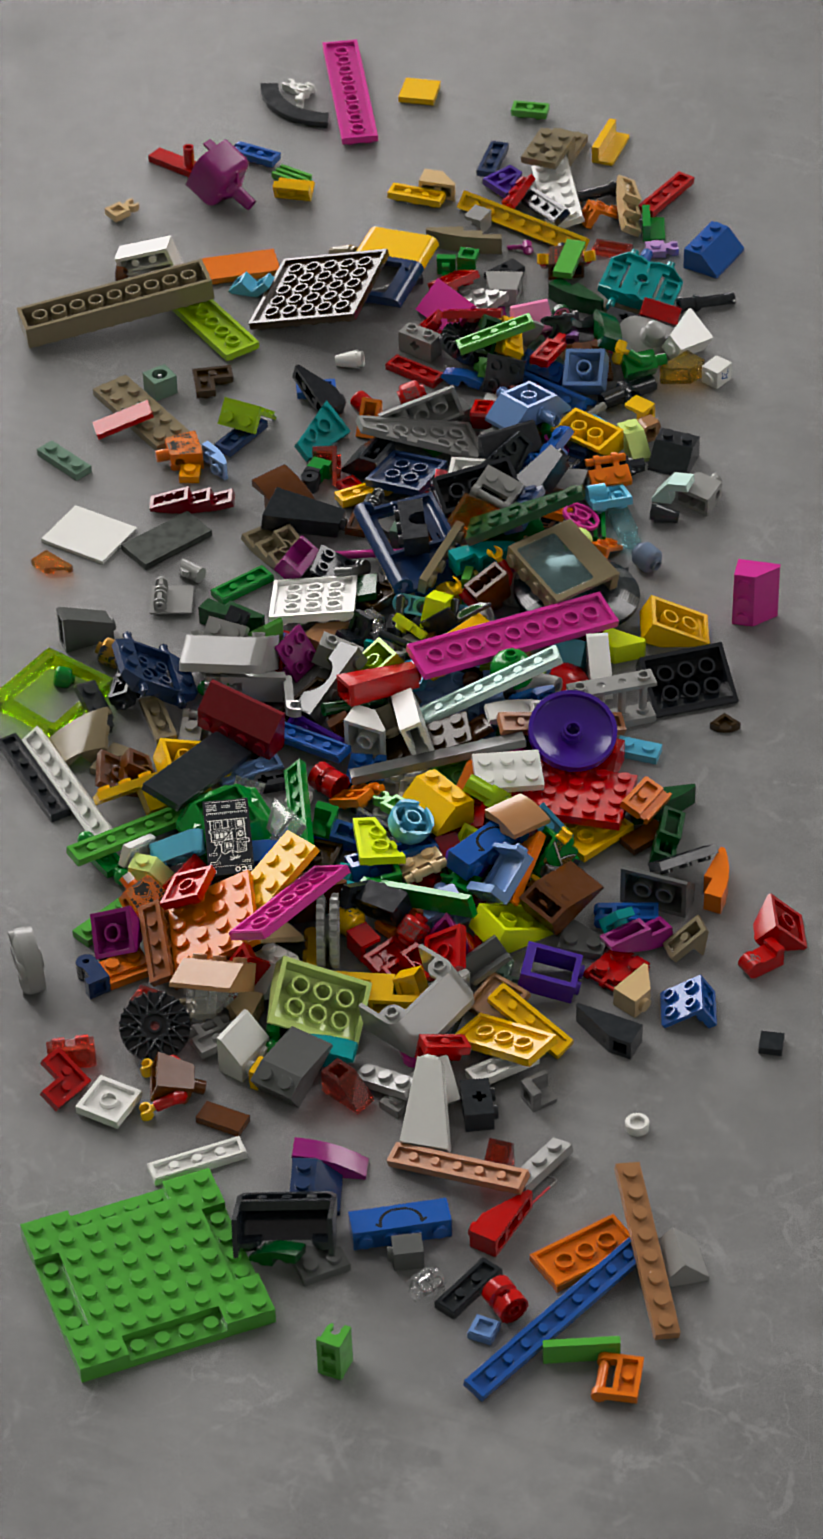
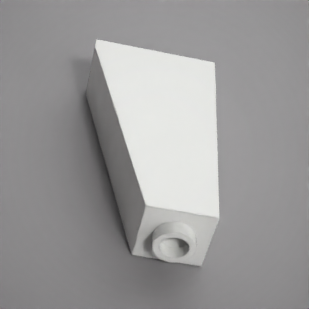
M408 688L392 695L391 699L399 730L411 754L415 755L433 751L434 747L412 689Z
M425 1054L424 1057L417 1056L399 1141L400 1143L451 1153L444 1065L437 1056Z

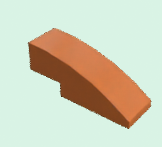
M720 847L719 853L716 854L704 875V909L718 914L722 913L728 896L729 862L724 847Z

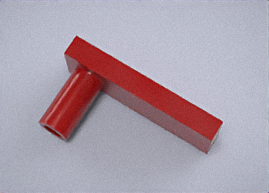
M192 144L183 145V156L160 147L148 155L149 162L186 177L190 176L196 163L194 146Z

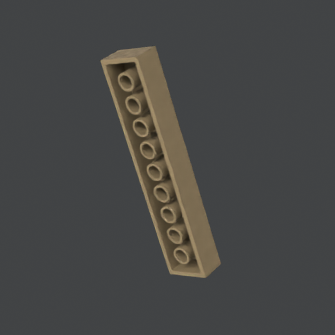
M201 258L18 307L17 313L28 347L33 348L196 303L206 302L215 299L211 277Z

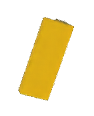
M609 118L592 146V163L613 166L628 142L629 134L616 132V119Z

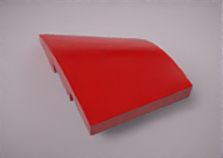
M396 935L363 955L361 959L371 972L395 974V976L400 970L422 965L418 949L419 944L415 942L407 948L404 943L397 939Z

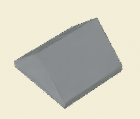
M672 1227L658 1239L670 1287L709 1281V1275L695 1238Z

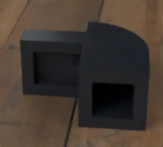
M355 609L348 629L337 630L335 635L364 648V641L366 639L373 640L374 638L370 635V631L375 619L361 609Z

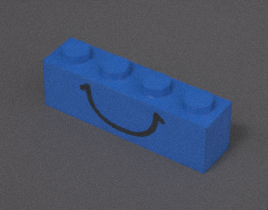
M490 821L448 851L446 867L468 881L473 876L479 875L485 867L496 862L500 853L492 847L494 842L502 844L507 842L511 845H516L526 841L529 833L513 839L500 832L499 824Z
M447 1197L348 1212L353 1250L391 1246L392 1235L421 1233L422 1241L452 1236V1218Z

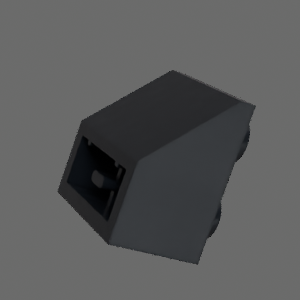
M374 437L357 449L341 468V472L365 479L393 450H396L395 441Z

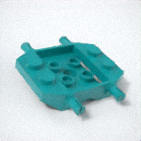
M632 249L631 252L611 257L599 282L597 291L608 299L607 309L611 306L614 307L615 303H619L640 310L644 297L652 299L661 278L664 277L655 300L674 306L676 298L682 289L683 280L675 270L674 262L671 264V261H668L667 265L661 262H649L639 255L637 249L636 252L635 249Z

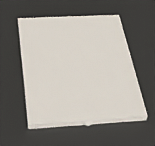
M75 505L41 538V542L103 565L121 548V544L125 543L137 531V527Z

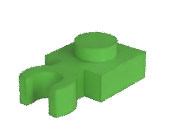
M381 791L382 797L373 795V804L380 807V811L389 815L393 806L399 800L405 798L397 794L391 797L389 792Z

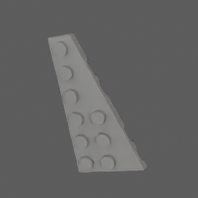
M357 415L356 424L362 434L463 458L478 459V438L469 422Z

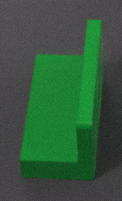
M642 205L643 242L652 240H664L665 242L664 217H650V205Z

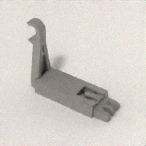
M285 672L205 674L206 681L214 679L226 686L229 683L228 687L260 702H284L287 716L293 718L301 717L300 701L294 700L292 676L285 675ZM205 682L206 689L208 688L210 682Z

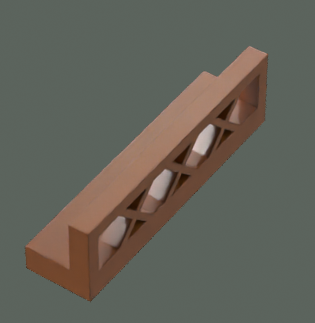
M159 899L138 907L149 981L153 987L170 982L175 973L168 910H163L159 904Z

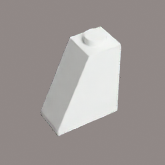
M690 308L662 345V349L674 362L705 350L714 337Z
M608 633L586 634V671L589 680L612 676ZM613 694L605 695V700L613 699Z

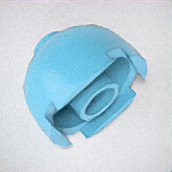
M412 799L399 800L391 809L388 817V828L391 835L397 841L408 845L417 844L426 839L435 824L431 811L427 807L425 809L419 806L420 802Z

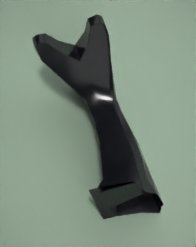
M594 314L583 318V321L564 315L546 316L540 319V322L544 325L553 327L551 334L548 336L549 339H554L559 333L568 335L573 331L594 335Z

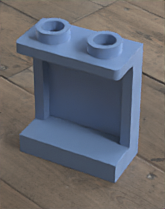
M494 842L492 847L500 855L483 883L470 881L466 889L481 901L507 905L534 858L527 853L528 849L520 844L511 845L507 842H503V844Z

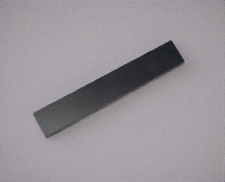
M17 733L0 738V751L52 823L71 816V809Z

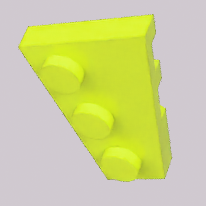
M375 817L353 818L352 826L360 865L406 864L405 854L398 851L397 844L394 840L390 841L387 837V831Z

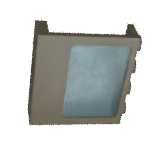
M571 519L508 546L506 557L508 565L519 574L522 581L526 582L533 594L541 599L544 606L563 602L602 583L609 590L617 588L620 573Z

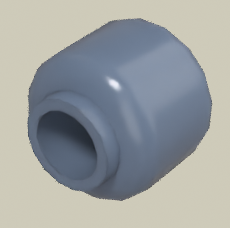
M643 542L638 543L633 548L631 553L632 562L643 572L649 573L661 567L662 552L653 544Z

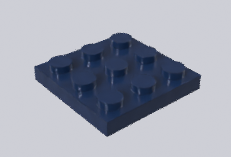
M393 450L365 478V486L374 489L382 488L386 491L410 495L411 497L421 495L430 487L431 478L435 477L436 469L446 470L448 462L446 460Z

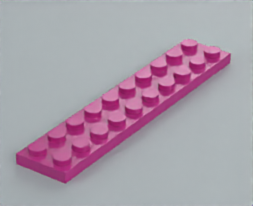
M357 39L322 42L342 145L377 142L378 133Z
M596 592L409 643L406 646V651L423 679L427 680L489 663L499 651L514 648L524 652L536 650L586 636V634L618 627L619 620L602 594Z

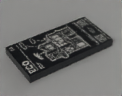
M248 798L202 802L208 866L212 865L216 870L212 880L227 879L247 869L250 872L253 871L254 857Z

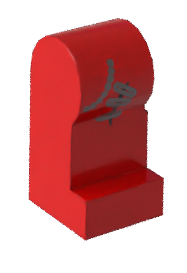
M770 936L764 940V945L753 951L745 952L738 960V966L749 977L757 978L784 965L785 948Z

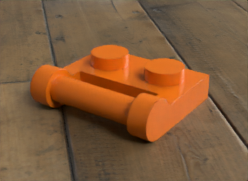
M610 1352L599 1353L597 1359L599 1368L595 1387L592 1388L591 1399L595 1402L611 1400L637 1404L644 1357ZM616 1366L613 1388L606 1387L609 1367Z

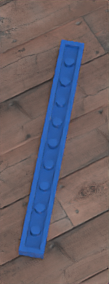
M630 1237L464 1380L463 1386L481 1402L485 1400L543 1349V1340H553L635 1269L637 1265Z

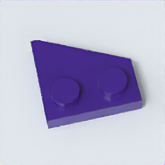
M508 165L484 177L483 185L505 198L509 195L508 192L516 186L515 182L523 176V172L512 165Z

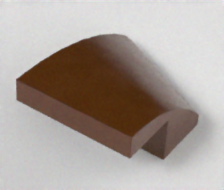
M285 464L252 479V486L264 496L265 508L276 487L315 499L302 480Z
M129 747L121 757L101 749L97 753L95 786L100 788L110 785L111 788L117 786V782L123 779L130 778L134 780L139 778L138 775L143 772L151 771V773H154L155 770L152 768L149 756ZM137 792L126 795L139 798Z

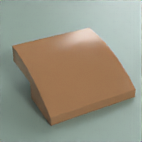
M521 793L485 809L486 818L499 824L500 832L513 839L550 823V818L534 801Z

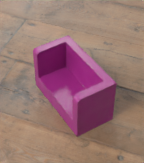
M301 536L278 562L274 570L284 579L300 578L315 560L319 549L304 536Z

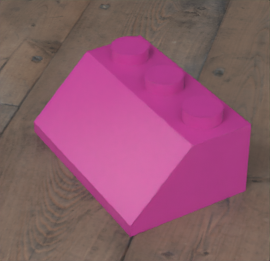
M738 559L734 573L732 624L753 627L778 616L781 564Z

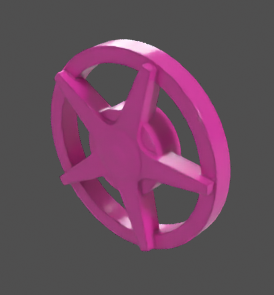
M576 502L563 508L562 516L566 520L571 519L579 528L592 531L598 527L599 517L588 506ZM572 508L574 513L567 512V509ZM593 517L595 524L591 523L589 518Z

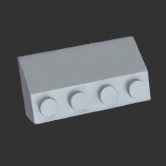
M454 385L381 412L378 416L448 421L463 415L464 412Z

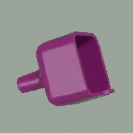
M211 139L203 143V146L208 151L195 163L186 186L209 206H214L222 200L233 198L247 211L255 205L256 200L243 188L245 173L248 169L247 158L227 139L218 144Z

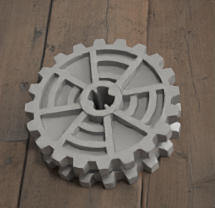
M332 893L330 896L329 913H327L326 897L324 894L316 899L317 966L322 968L326 966L327 948H329L330 964L333 969H339L340 909L338 893Z

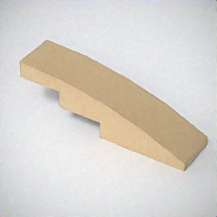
M618 175L616 197L621 230L639 237L642 232L638 223L642 216L638 207L642 200L635 180Z

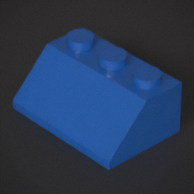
M711 221L684 248L683 268L717 279L744 251V246L729 226Z

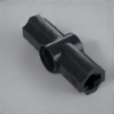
M650 374L631 382L626 379L621 380L615 388L598 394L599 403L604 402L607 409L627 402L635 395L643 396L657 390L655 377Z

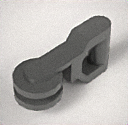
M366 559L357 560L355 565L336 567L334 574L337 576L370 574L371 564Z

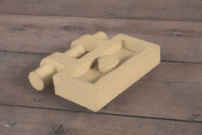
M434 846L424 849L413 857L406 858V864L398 865L402 872L403 881L406 884L422 881L423 877L432 873L437 874L441 872V869L446 867L447 860L438 848Z

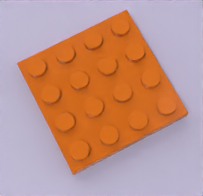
M248 869L209 886L204 899L200 903L185 905L178 909H168L174 972H176L183 958H193V953L207 954L208 959H213V955H222L229 958L243 942L251 945V947L261 944V940H231L229 932L257 910L253 876Z

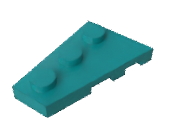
M326 400L294 447L307 462L349 435L351 430Z

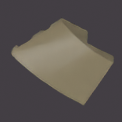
M291 524L275 531L264 530L259 526L243 533L241 536L244 544L260 560L272 568H275L290 547L300 538Z
M109 707L100 708L76 718L48 738L68 767L80 756L93 763L97 760V753L101 749L105 751L108 749L110 726L107 725L108 715L111 714Z

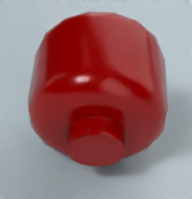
M363 390L356 392L350 400L351 406L357 412H360L362 397L371 398Z

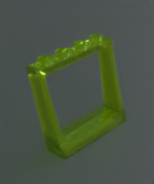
M48 647L0 688V711L33 728L36 726L40 727L45 735L51 737L66 724L83 715L84 708L80 701L58 720L50 722L14 700L18 694L50 668L56 669L57 666L71 668L73 675L85 681L95 680L104 698L110 691L113 678Z

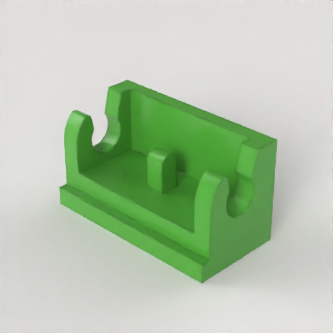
M331 1323L327 1325L321 1337L318 1336L316 1339L318 1373L342 1381L353 1361L352 1329L350 1326L344 1325L340 1329V1333L334 1335L331 1333L334 1329V1324Z

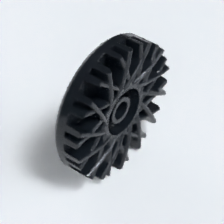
M456 322L446 324L439 336V341L449 356L471 367L478 363L479 357L487 358V356L474 351L461 355L455 340L472 334L470 330L472 325L468 327L467 324H464L461 327L460 322L458 324Z
M148 991L147 994L143 992L141 996H135L134 1000H130L128 1006L123 1008L121 1020L119 1021V1032L124 1046L133 1056L142 1061L149 1058L153 1062L158 1052L167 1055H178L187 1044L191 1031L190 1019L185 1006L174 995L170 996L167 992L161 993L160 991L155 993ZM154 1024L159 1025L157 1030H152L150 1027Z

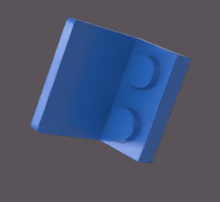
M702 975L688 979L660 993L661 1024L664 1028L695 1015L708 1028L717 1025L715 990Z

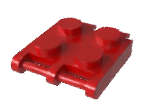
M608 950L585 969L583 977L591 978L598 982L601 988H607L614 992L615 987L610 984L617 986L644 963L648 965L649 971L650 962L638 955L632 956L634 955L633 952Z

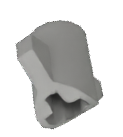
M182 559L179 575L196 583H201L206 576V569L186 559Z

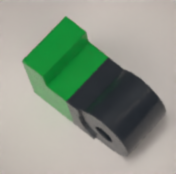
M314 456L302 472L301 480L312 494L319 491V485L324 479L330 480L333 476L332 461Z

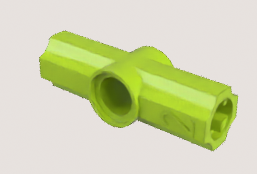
M471 774L462 790L482 801L487 807H492L512 797L504 789L494 784L491 785Z

